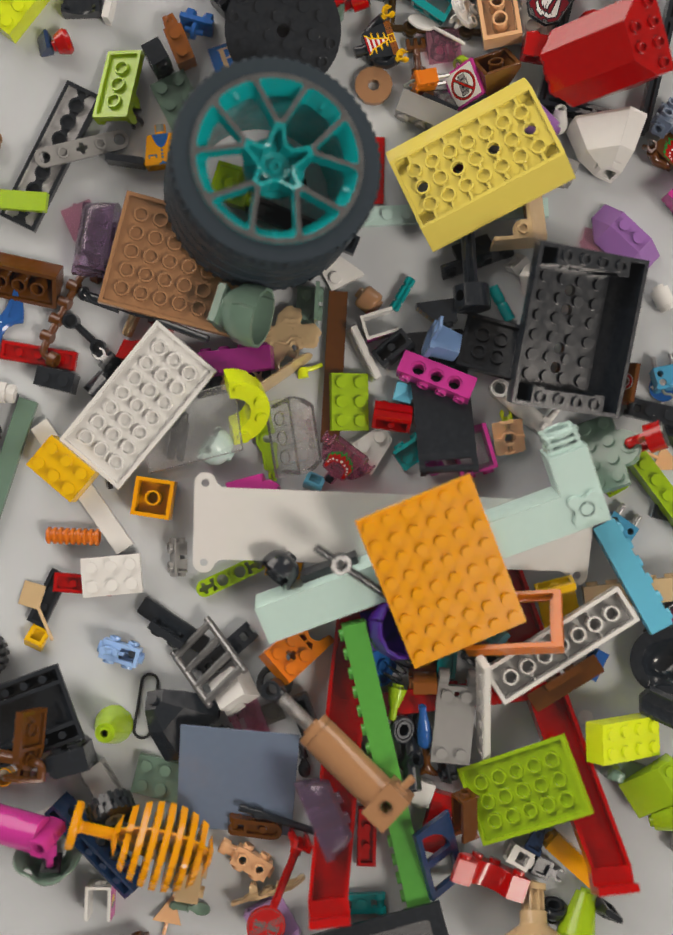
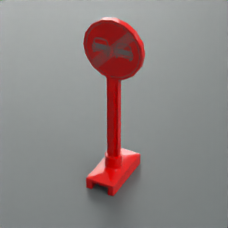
M289 828L287 833L291 844L289 858L270 905L258 907L248 917L246 925L248 935L284 934L286 923L278 906L298 856L302 852L311 854L313 845L308 833L304 832L302 837L297 836L294 829Z

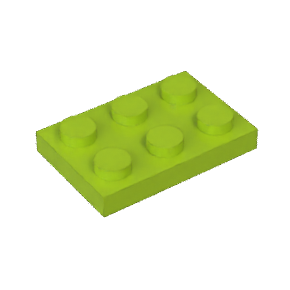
M329 373L330 431H369L368 373Z

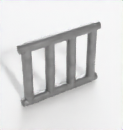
M210 616L204 618L205 623L177 651L173 650L170 655L205 706L210 708L213 705L212 701L241 673H246L248 668ZM210 629L215 638L186 665L181 656ZM221 644L226 652L197 680L191 671ZM231 658L237 667L207 695L202 686Z

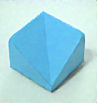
M397 381L392 401L411 405V385Z

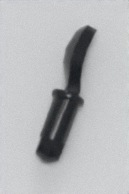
M299 742V758L301 762L298 766V772L300 776L307 778L310 775L311 767L307 761L306 747Z

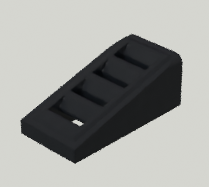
M596 897L595 913L604 919L622 924L623 918L616 908L602 897Z

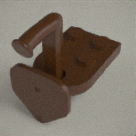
M37 707L16 712L13 751L0 749V762L15 765L17 771L3 775L2 780L13 783L45 782L46 767L41 761L44 750L48 708Z

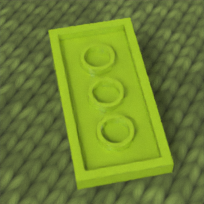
M142 50L108 51L92 118L99 125H105L106 121H127L129 124L137 123L133 109H140V101L136 92L145 57Z

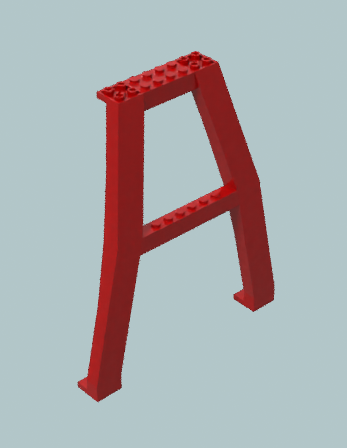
M507 569L515 591L530 590L523 570ZM534 602L520 603L527 622L506 630L511 635L507 643H522L544 629ZM375 606L336 619L326 704V715L360 749L363 735L361 724L364 723L363 717L358 716L356 705H360L358 698L354 699L352 687L355 686L354 679L350 680L347 668L351 667L350 660H345L343 649L346 648L345 641L341 642L339 630L342 629L341 623L360 619V612L372 609ZM467 680L463 684H458L457 681H449L448 684L467 685ZM544 680L509 703L527 702L541 741L561 734L566 736L594 811L591 815L570 821L587 866L591 893L598 897L639 893V883L634 882L629 857L593 763H589L586 760V742L569 695H565L539 712L536 711L527 696L535 689L547 683ZM408 686V690L397 710V716L419 714L420 704L426 705L427 713L435 712L436 694H413V689H409ZM491 686V705L503 704ZM384 692L382 696L388 717L390 710L388 692ZM455 692L454 696H459V692ZM322 764L320 768L308 893L309 930L351 926L348 894L357 799Z

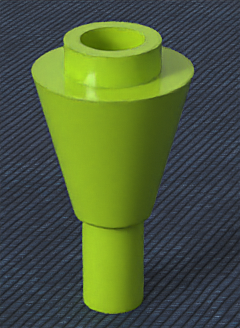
M392 683V686H388L389 720L395 721L397 710L407 691L403 689L404 685Z

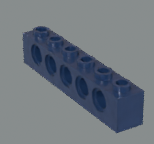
M67 791L44 813L45 816L57 817L65 822L67 829L63 835L66 838L77 805L76 799ZM84 809V813H83L82 819H83L84 821H87V818H86V815H85V809ZM79 833L74 844L79 852L124 899L135 892L139 887L137 886L140 866H136L132 882L127 880L126 875L131 859L128 853L120 873L116 868L121 847L116 844L112 858L111 840Z

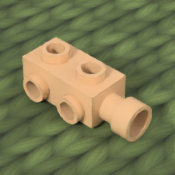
M224 837L217 851L223 855L231 856L229 863L233 869L239 872H246L254 881L260 880L264 882L266 877L270 878L275 867H273L272 856L266 851L259 853L254 850L255 846L247 841L244 844L239 842L236 846L231 843L230 839ZM240 857H245V858H246V861L244 862V861L240 860L239 858H240ZM260 866L263 868V871H260L256 868Z

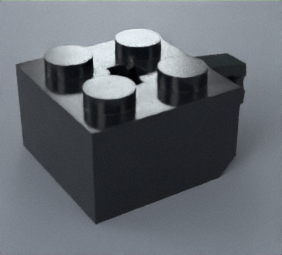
M85 738L76 740L69 746L66 744L50 751L47 757L41 759L45 764L46 773H49L50 777L55 780L88 771L98 762L92 739L85 740Z

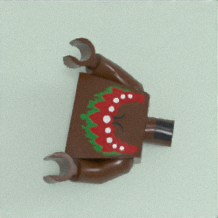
M669 132L663 139L661 138L657 142L648 139L649 146L643 144L641 148L647 151L652 166L668 172L673 170V134Z

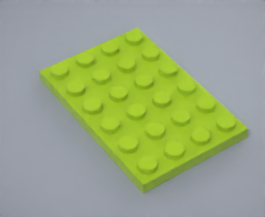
M565 734L457 769L463 788H469L479 796L477 799L478 832L483 846L594 813Z

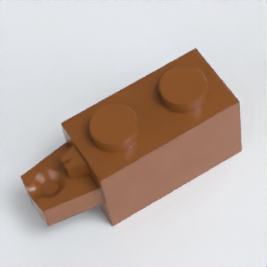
M173 13L163 16L162 19L165 27L163 31L179 70L184 69L186 71L198 66L181 22L178 23Z

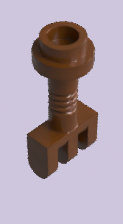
M420 37V45H418L417 38H413V45H410V39H405L406 50L408 53H413L414 68L411 69V74L415 70L426 69V67L422 66L420 52H425L426 50L425 38Z

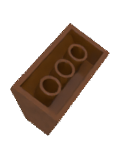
M0 252V298L13 299L14 301L17 300L56 310L58 307L57 300L61 295L64 282V266ZM13 290L17 291L19 296H12Z

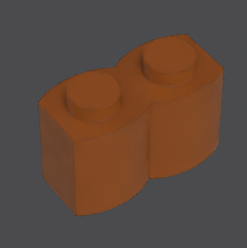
M436 661L416 669L412 664L411 668H408V676H412L409 677V689H413V694H437Z

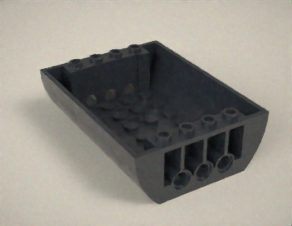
M543 240L535 241L506 401L619 418L650 261ZM567 285L572 287V293L569 296L565 293ZM566 304L569 310L566 315H563L561 309ZM557 343H560L561 351L556 354L554 347ZM556 362L558 368L553 373L551 371V365L552 363Z

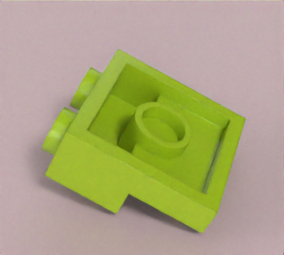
M218 161L211 183L215 192L245 183L243 167ZM251 192L224 200L222 203H226L229 207L246 211V208L251 205Z

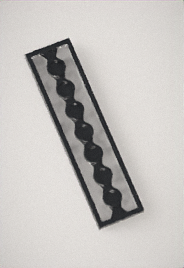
M67 80L12 190L47 192L49 194V208L71 163L41 168L35 162V153L43 147L84 138L93 120L92 115L97 99L96 93ZM41 153L39 160L42 163H48L50 156L47 153ZM2 210L0 216L36 233L46 213Z

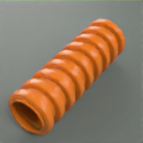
M48 527L45 539L47 544H51V542L57 544L59 542V544L65 543L66 545L69 543L71 545H75V543L81 545L83 543V545L89 544V546L95 544V546H99L101 531L100 529L94 531V529L88 530L87 528H84V530L82 528H78V530L72 528L70 530V528L64 529V527H60V529L58 527L53 529Z

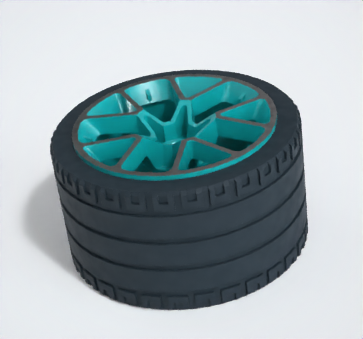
M263 56V58L258 59L252 57L250 60L242 59L238 63L232 62L230 66L227 67L225 65L221 67L220 71L212 72L211 76L204 78L203 82L198 84L194 92L191 91L187 100L183 102L182 109L179 110L174 122L170 138L163 187L164 203H166L165 210L169 223H172L171 229L176 234L178 242L182 243V248L189 253L191 259L194 258L196 260V264L201 265L206 272H211L215 278L217 276L226 283L228 281L233 286H241L245 283L259 284L271 288L272 291L277 289L285 290L287 287L293 288L296 285H302L307 280L311 281L316 276L322 274L324 270H327L337 260L368 219L380 188L379 180L381 179V173L379 171L381 170V164L379 159L381 155L378 152L379 144L376 142V133L372 130L373 126L368 121L366 112H363L360 103L356 102L355 97L348 92L346 87H342L339 81L332 79L329 74L321 72L320 69L313 68L307 63H300L298 60L292 61L290 58L280 59L275 56L273 58ZM269 130L270 132L267 138L254 142L246 138L241 131ZM230 135L236 142L235 144L216 145ZM286 136L295 140L303 147L295 148L287 142ZM241 155L245 183L215 192L208 176L207 160L212 157ZM311 162L318 164L324 175L328 199L302 185L304 170ZM251 192L252 198L248 222H244L233 215L222 203L224 200ZM259 195L268 199L291 197V230L269 231L256 226L255 220ZM299 197L325 210V214L321 218L301 228Z

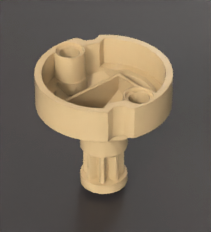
M530 880L523 904L521 903V910L519 911L520 923L505 935H561L547 924V911H545L544 902L546 884Z

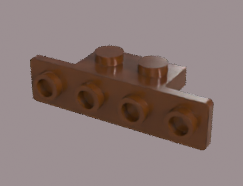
M591 655L575 666L571 663L563 668L564 672L558 676L556 674L546 679L547 683L529 693L527 696L536 711H541L603 673L605 670L597 657Z

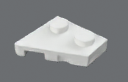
M339 256L327 270L323 271L322 275L330 290L336 291L363 277L364 273Z
M374 429L350 445L368 474L372 475L393 440L387 430Z

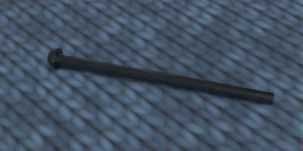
M86 286L78 289L77 295L82 301L118 314L119 311L135 317L148 319L147 322L151 324L158 320L170 330L208 343L210 340V336L168 320L99 304L98 294L90 292Z

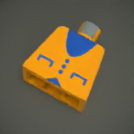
M156 124L154 126L155 134L146 137L145 166L148 172L165 170L171 133H166L165 124Z

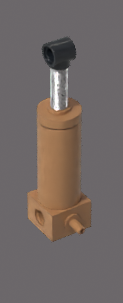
M271 678L263 683L261 687L262 696L267 700H272L275 704L278 703L304 729V736L299 742L365 807L361 813L383 833L410 805L415 794L409 787L415 782V778L409 775L403 782L395 774L390 778L326 714L319 720L317 718L313 720L311 716L309 717V714L288 695L282 680ZM270 684H273L276 687V694L270 692Z

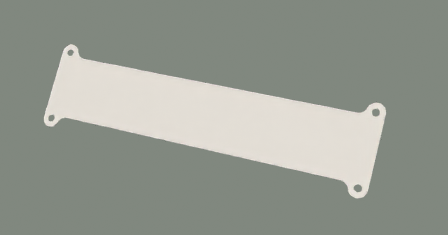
M202 472L196 476L194 481L193 566L197 571L205 573L212 570L214 564L222 559L261 561L266 555L275 550H281L285 553L291 552L297 558L296 562L321 563L327 561L314 552L317 544L332 554H346L356 550L357 556L360 557L368 553L354 521L415 495L228 488L220 486L211 473ZM203 479L209 480V485L207 487H204L201 482ZM479 497L484 511L515 500L514 498ZM593 526L504 558L503 561L506 569L560 571L566 576L572 575V577L575 572H579L581 574L580 578L575 579L573 577L576 585H581L588 576ZM206 559L208 561V564L206 566H202L200 564V560Z

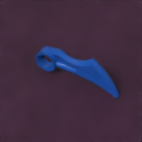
M13 290L12 296H19L18 292ZM10 299L6 308L1 313L0 344L8 328L24 323L23 302Z

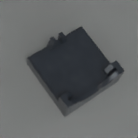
M63 0L61 13L65 19L102 18V0Z

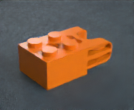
M308 630L274 642L258 657L276 678L282 680L285 686L291 683L334 642V639L331 635H327L321 640H314L310 637Z

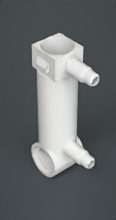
M499 378L490 384L488 388L489 395L497 399L517 418L522 419V422L537 435V432L553 425L552 421L560 412L558 409H553L547 416H544L533 406L506 401L509 383L505 379ZM496 384L502 385L504 389L502 394L496 393L494 389Z

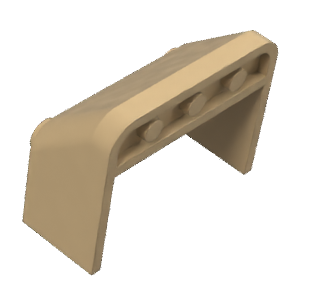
M542 196L523 205L524 219L515 222L512 229L513 235L494 237L490 246V252L534 248L535 241L547 240Z

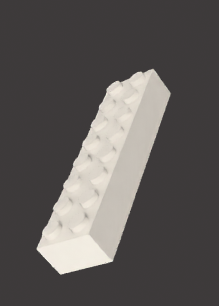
M612 586L563 617L565 653L502 655L489 663L491 666V686L501 702L506 705L637 623L640 619L620 588ZM550 626L522 643L551 642Z

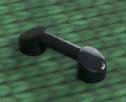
M67 313L63 316V325L69 329H76L90 343L91 352L99 355L101 350L97 346H101L106 351V343L103 340L96 339L84 328L77 315Z

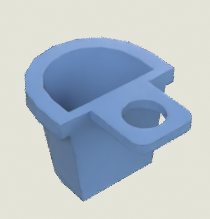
M440 315L438 320H434L427 332L421 356L454 361L460 353L462 335L444 326V316Z

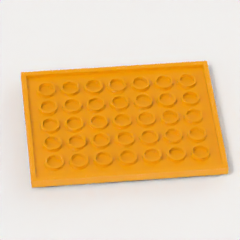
M469 473L354 521L415 669L527 622Z

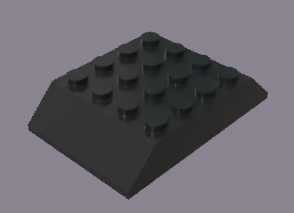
M58 663L0 684V749L13 751L16 712L37 707L48 708L43 753L85 737ZM0 762V769L12 764Z

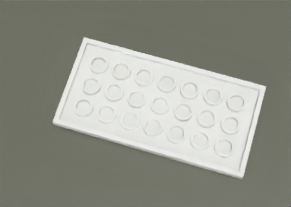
M156 320L59 440L119 490L217 373V370Z

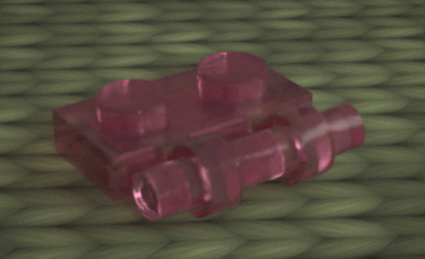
M258 697L248 704L244 703L246 707L231 717L228 716V720L232 722L234 729L270 732ZM241 718H244L247 728L245 729L241 727L239 721Z

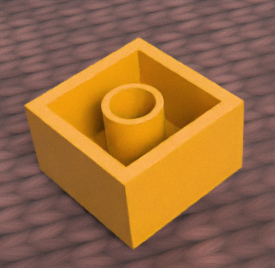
M136 476L130 514L172 520L178 482Z

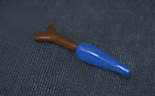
M420 704L417 741L418 745L422 748L424 759L423 766L420 768V775L438 776L437 771L430 762L432 732L425 704Z

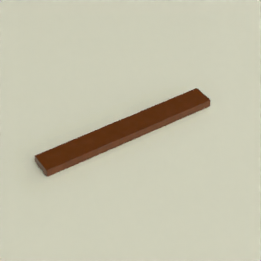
M329 291L320 443L339 444L340 431H330L329 373H343L348 292Z

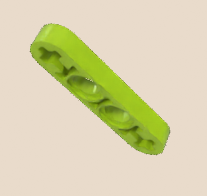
M244 560L201 580L196 586L197 593L202 597H208L263 571L265 566L260 569L254 567L251 569L253 573L249 574V569L245 563L248 562L251 565L255 561ZM239 566L243 567L246 571L243 577L235 575V569ZM223 574L228 577L226 585L218 583L219 575ZM213 578L214 584L218 589L215 590L213 586L208 589L209 593L201 591L200 588L203 587L202 583H205V585H209L212 583L210 579Z

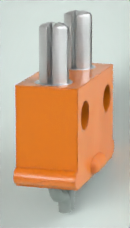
M436 67L415 70L410 81L403 84V88L422 95L423 92L435 91L436 87L445 86V78H449L450 74L449 71L437 73Z

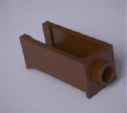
M462 788L451 793L452 825L455 836L462 834L461 842L463 844L480 838L477 834V799L479 796L469 788Z

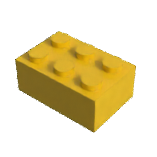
M50 435L26 465L69 502H76L99 476V473L63 444L58 436Z

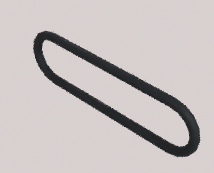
M154 673L144 674L140 681L133 724V734L138 739H146L150 736L149 732L144 737L137 735L136 723L144 678L154 676L157 681L156 690H159V678Z

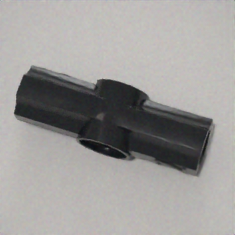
M414 730L412 738L407 743L401 744L402 754L398 756V765L403 771L404 780L409 775L415 778V782L409 789L412 792L422 791L420 768L423 766L424 759L422 753L418 751L416 730Z

